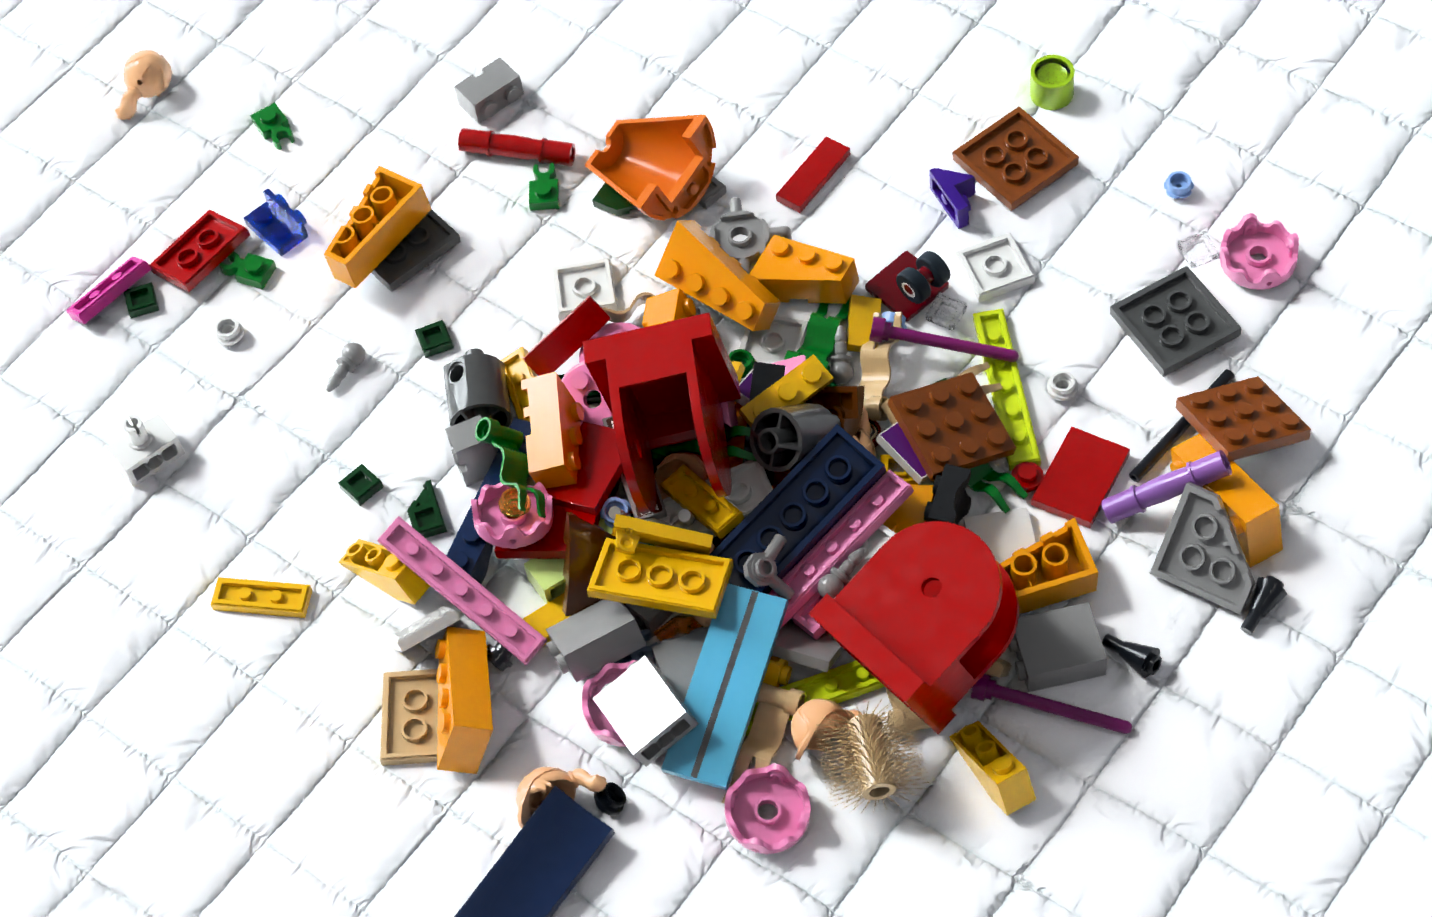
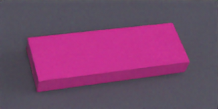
M134 256L130 257L70 306L66 312L71 319L86 324L147 274L151 267L147 261Z

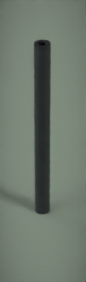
M1225 369L1208 389L1230 384L1235 375L1232 371ZM1182 416L1129 473V477L1138 483L1191 424Z

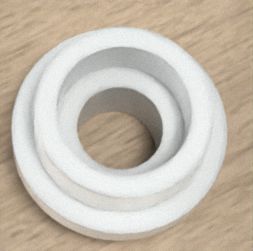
M224 317L216 322L213 335L219 344L229 346L236 344L242 339L244 329L242 324L235 318Z
M1057 371L1047 381V392L1055 400H1070L1078 392V381L1068 371Z

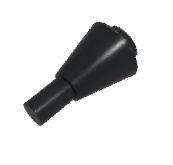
M1267 575L1266 578H1257L1249 613L1240 627L1243 632L1252 635L1261 618H1264L1287 596V592L1283 588L1284 584L1279 579Z
M1109 633L1102 640L1103 646L1118 653L1142 678H1146L1150 674L1154 675L1161 666L1162 657H1160V649L1157 647L1129 641L1124 642Z

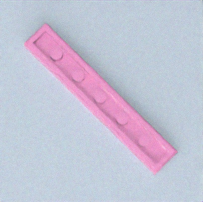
M888 470L782 579L795 593L788 600L789 604L781 628L818 591L820 578L826 574H831L830 569L832 567L839 569L844 560L848 559L850 553L859 549L914 492L910 484L891 470ZM773 589L768 593L769 595L782 598Z
M400 516L395 519L377 540L385 549L495 641L506 648L525 666L547 642L545 637Z

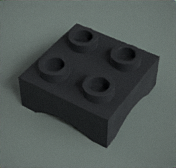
M945 464L942 476L937 475L933 485L935 497L933 502L928 501L926 505L924 521L960 523L962 518L969 513L971 507V497L965 490L971 477V469Z

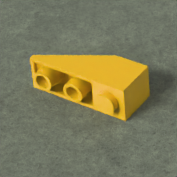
M358 539L349 546L346 554L339 560L343 567L388 595L413 605L430 588V585L387 549L378 544Z
M979 721L966 725L958 732L949 736L951 742L991 800L1007 816L1037 800L1027 768Z

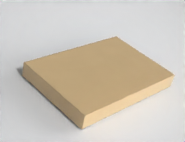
M437 669L383 673L380 762L382 766L437 762L439 685L436 681Z

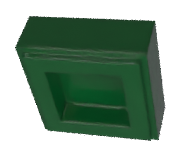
M152 282L129 288L124 292L127 310L131 319L160 311Z
M443 320L415 329L425 358L454 348Z
M360 464L338 482L340 489L359 506L363 505L383 488L382 481L363 464Z

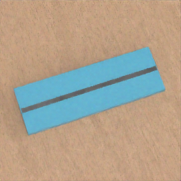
M732 584L727 585L717 618L711 620L684 700V704L699 724L667 750L661 768L664 773L723 790L728 789L789 604L788 599Z

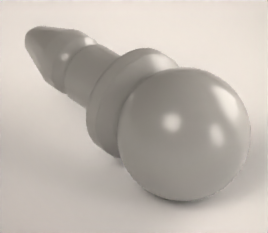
M842 325L838 326L835 334L836 355L830 357V361L833 363L830 368V374L834 377V383L839 385L848 383L854 373L850 364L852 357L846 355L847 335Z
M352 342L343 347L341 357H338L336 360L339 366L328 380L327 392L337 388L348 372L354 373L356 370L355 366H359L364 362L366 353L362 345Z
M861 547L850 553L848 559L844 560L839 569L832 567L830 569L831 574H826L820 578L818 592L822 597L828 594L834 599L844 588V585L848 584L850 580L847 576L861 562L865 552L864 548Z

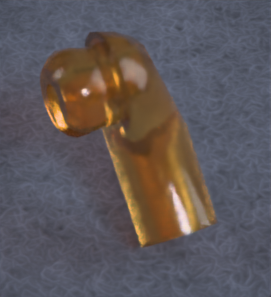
M676 615L654 631V634L661 642L665 639L673 638L677 634H689L692 630L703 626L693 616Z

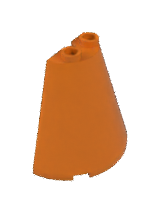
M702 114L616 120L606 134L605 149L602 151L595 150L585 164L591 172L646 216L662 221L669 218L677 219L690 212L699 203L709 187L715 168V163L711 162L712 149L716 148L715 135L709 119L706 115Z

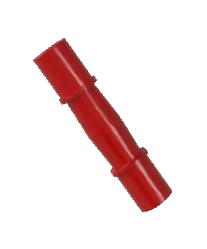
M462 128L458 137L459 151L486 154L490 157L495 154L515 159L539 160L540 164L553 163L572 166L576 155L575 143L548 140L544 137L539 140L519 135L495 134L493 130L482 131Z

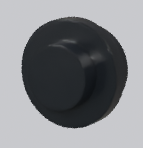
M488 643L487 659L501 672L507 667L511 668L514 665L509 660L513 655L500 643H497L494 647Z
M609 782L603 791L594 792V800L601 812L616 816L624 808L626 795L619 785Z

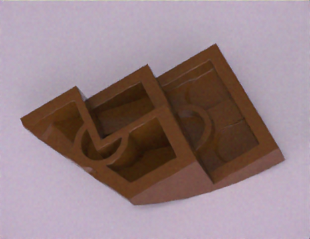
M826 386L806 401V403L820 404L828 409L831 414H835L840 419L841 427L853 437L857 434L862 417L864 386Z
M572 512L566 513L563 537L566 544L563 569L566 585L562 610L565 616H572L603 600L588 597L587 588L605 539H616V536H612V534L604 531L602 527L596 524L592 525L578 518Z

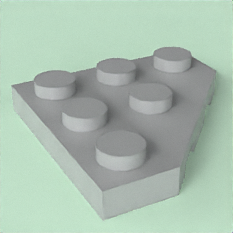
M1191 482L1186 483L1150 574L1240 615L1244 612L1255 586V580L1221 496Z

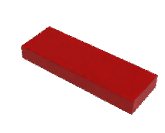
M826 136L777 192L776 201L801 213L851 155L850 148Z
M589 295L522 359L538 376L555 372L583 346L582 341L589 340L611 318Z

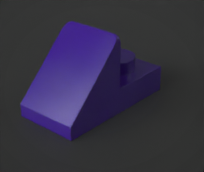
M939 168L930 169L929 182L932 193L958 229L969 225L971 205L968 198L975 195V177Z

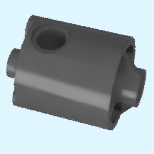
M473 348L466 351L465 355L454 359L443 367L450 426L480 415L481 418L489 417L497 420L500 425L509 428L512 416L503 361L495 356L484 354L483 350L479 348Z
M813 403L774 407L764 410L754 419L750 430V446L753 456L768 471L779 473L792 471L836 424L841 427L840 419L835 414H831L822 405Z

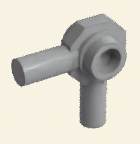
M775 534L764 552L753 553L749 556L743 565L744 576L755 587L769 586L779 596L789 600L795 591L777 576V567L774 561L787 540L782 535Z

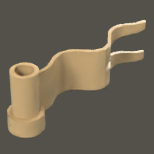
M874 312L873 318L874 316L880 317V312ZM902 312L895 313L894 327L902 328ZM889 338L888 341L881 344L868 341L860 349L862 379L859 386H864L863 405L868 413V418L872 421H886L888 419L881 405L888 400L886 396H883V393L891 380L889 350L893 344L899 341Z

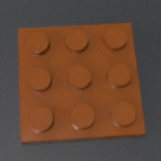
M1020 106L952 152V159L968 174L973 175L976 181L1010 211H1013L1079 164V156Z
M973 372L891 396L887 404L930 481L935 480L937 475L942 476L945 464L970 469L1011 456L1016 450L1015 444Z
M1259 376L1178 397L1176 400L1175 408L1216 452L1222 450L1229 462L1310 439L1311 428Z

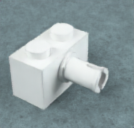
M159 413L144 422L138 415H129L132 424H129L127 418L122 422V426L127 434L116 439L114 443L106 447L114 464L133 488L185 454L178 436Z

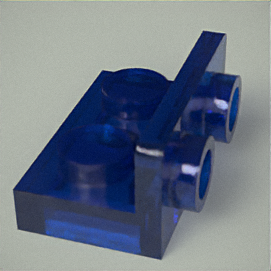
M267 188L263 191L266 202L243 219L247 227L282 257L309 237L305 228L307 221L299 210L295 209L293 211L281 194L275 195Z

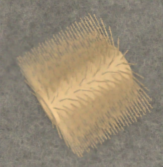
M867 705L866 714H860L859 712L858 716H854L852 713V719L836 714L842 719L846 718L848 720H846L847 722L833 721L844 722L847 725H835L837 723H834V725H822L840 727L822 729L841 730L828 734H816L822 736L834 735V737L819 736V738H827V740L838 738L836 741L827 742V744H830L826 746L829 749H820L823 751L822 753L832 754L827 755L828 757L836 759H822L831 762L839 761L838 763H826L830 765L828 767H834L828 768L835 771L839 768H845L837 772L824 771V773L834 775V773L843 772L841 775L830 777L832 779H829L837 781L829 782H836L837 784L841 781H847L838 785H826L832 787L845 785L843 788H833L837 789L832 790L834 792L850 789L843 793L831 795L837 796L851 793L838 799L841 800L856 795L849 800L846 799L844 802L848 803L852 799L860 797L851 804L859 802L864 798L861 803L867 799V806L871 800H875L876 806L877 800L879 805V800L881 799L883 803V799L887 797L891 801L892 799L889 797L891 795L900 797L894 794L896 792L906 793L896 791V789H926L900 788L901 786L915 785L902 783L924 780L921 778L904 780L910 779L909 777L923 776L919 772H913L920 771L919 769L904 770L911 767L925 768L924 766H919L922 765L920 764L921 762L914 763L918 762L917 760L909 762L912 758H920L911 756L915 754L923 755L914 752L918 750L917 748L909 747L912 746L909 743L915 741L909 739L901 741L903 738L911 737L906 733L912 732H904L906 728L916 729L910 728L913 726L907 722L900 725H892L899 721H906L905 719L891 721L897 717H905V715L901 714L886 719L888 716L882 717L886 714L885 711L880 716H878L880 712L874 714L876 708L871 714H867ZM904 742H909L903 746H897L899 744H904ZM905 746H908V747H906V748H909V749H907V750H905V749H903V750H898V749H900V748H902V747H905ZM833 751H836V752H837V751H842V752L837 753V754L831 753V752H833ZM907 773H917L914 775H905ZM840 776H842V777L845 776V777H846V778H844V779H840V778H839V779H834V778H837V777H840Z

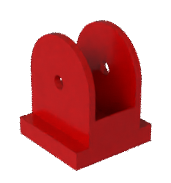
M710 313L582 341L585 365L612 413L620 461L630 494L641 514L653 513L656 509V483L651 449L696 439L698 440L703 463L715 494L719 498L729 496L732 490V480L721 403L741 399L738 376Z
M929 521L907 527L892 536L834 599L826 594L808 614L845 651L939 735L956 716L952 711L955 705L998 660L1011 643L1019 620V599L1009 574L997 562L990 548L978 535L958 524L944 521Z

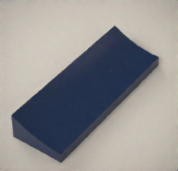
M836 424L710 553L712 556L733 559L734 567L728 584L768 594L772 590L769 586L755 587L745 578L743 565L749 556L753 553L764 552L775 534L785 537L787 542L774 560L777 567V576L782 580L886 473L885 465L842 427Z
M554 786L454 917H552L615 834L613 828L591 814L557 786Z

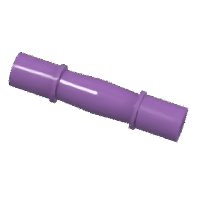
M1219 450L1196 461H1189L1185 467L1160 475L1138 487L1132 485L1125 491L1103 499V511L1112 524L1137 513H1144L1148 507L1181 495L1186 483L1191 482L1203 487L1231 475L1232 469L1225 453Z

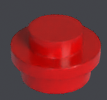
M1033 462L1019 463L1013 468L1011 473L1027 493L1037 490L1044 477L1041 467Z

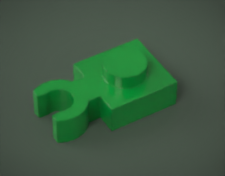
M275 102L250 115L252 123L265 140L271 138L277 150L282 149L280 140L283 138H288L291 143L295 142L288 119Z
M553 163L549 164L550 169L546 173L539 171L538 164L533 166L535 180L529 181L530 211L559 209L560 185L559 180L555 179L556 170Z
M234 251L228 256V260L233 262L232 264L220 263L219 265L224 275H235L237 282L262 290L277 268L274 260L248 253L245 259H242Z

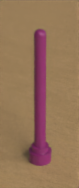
M875 316L873 318L869 341L881 343L882 340L888 341L890 338L1009 362H1016L1019 358L1016 350L891 326L892 323L886 322V318Z
M984 674L972 687L971 698L983 702L985 699L992 700L994 697L1123 734H1128L1132 730V724L1127 720L996 684L997 681L992 680L991 676Z

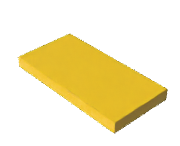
M605 539L587 588L588 597L711 619L717 618L734 567L733 559L641 543L638 544L635 554L630 555L615 551L616 539Z

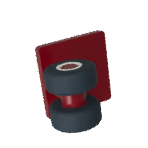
M904 251L865 284V290L875 298L881 299V303L893 312H902V315L906 317V322H908L949 288L948 281L951 273L946 262L935 252L926 251L917 258L909 251Z

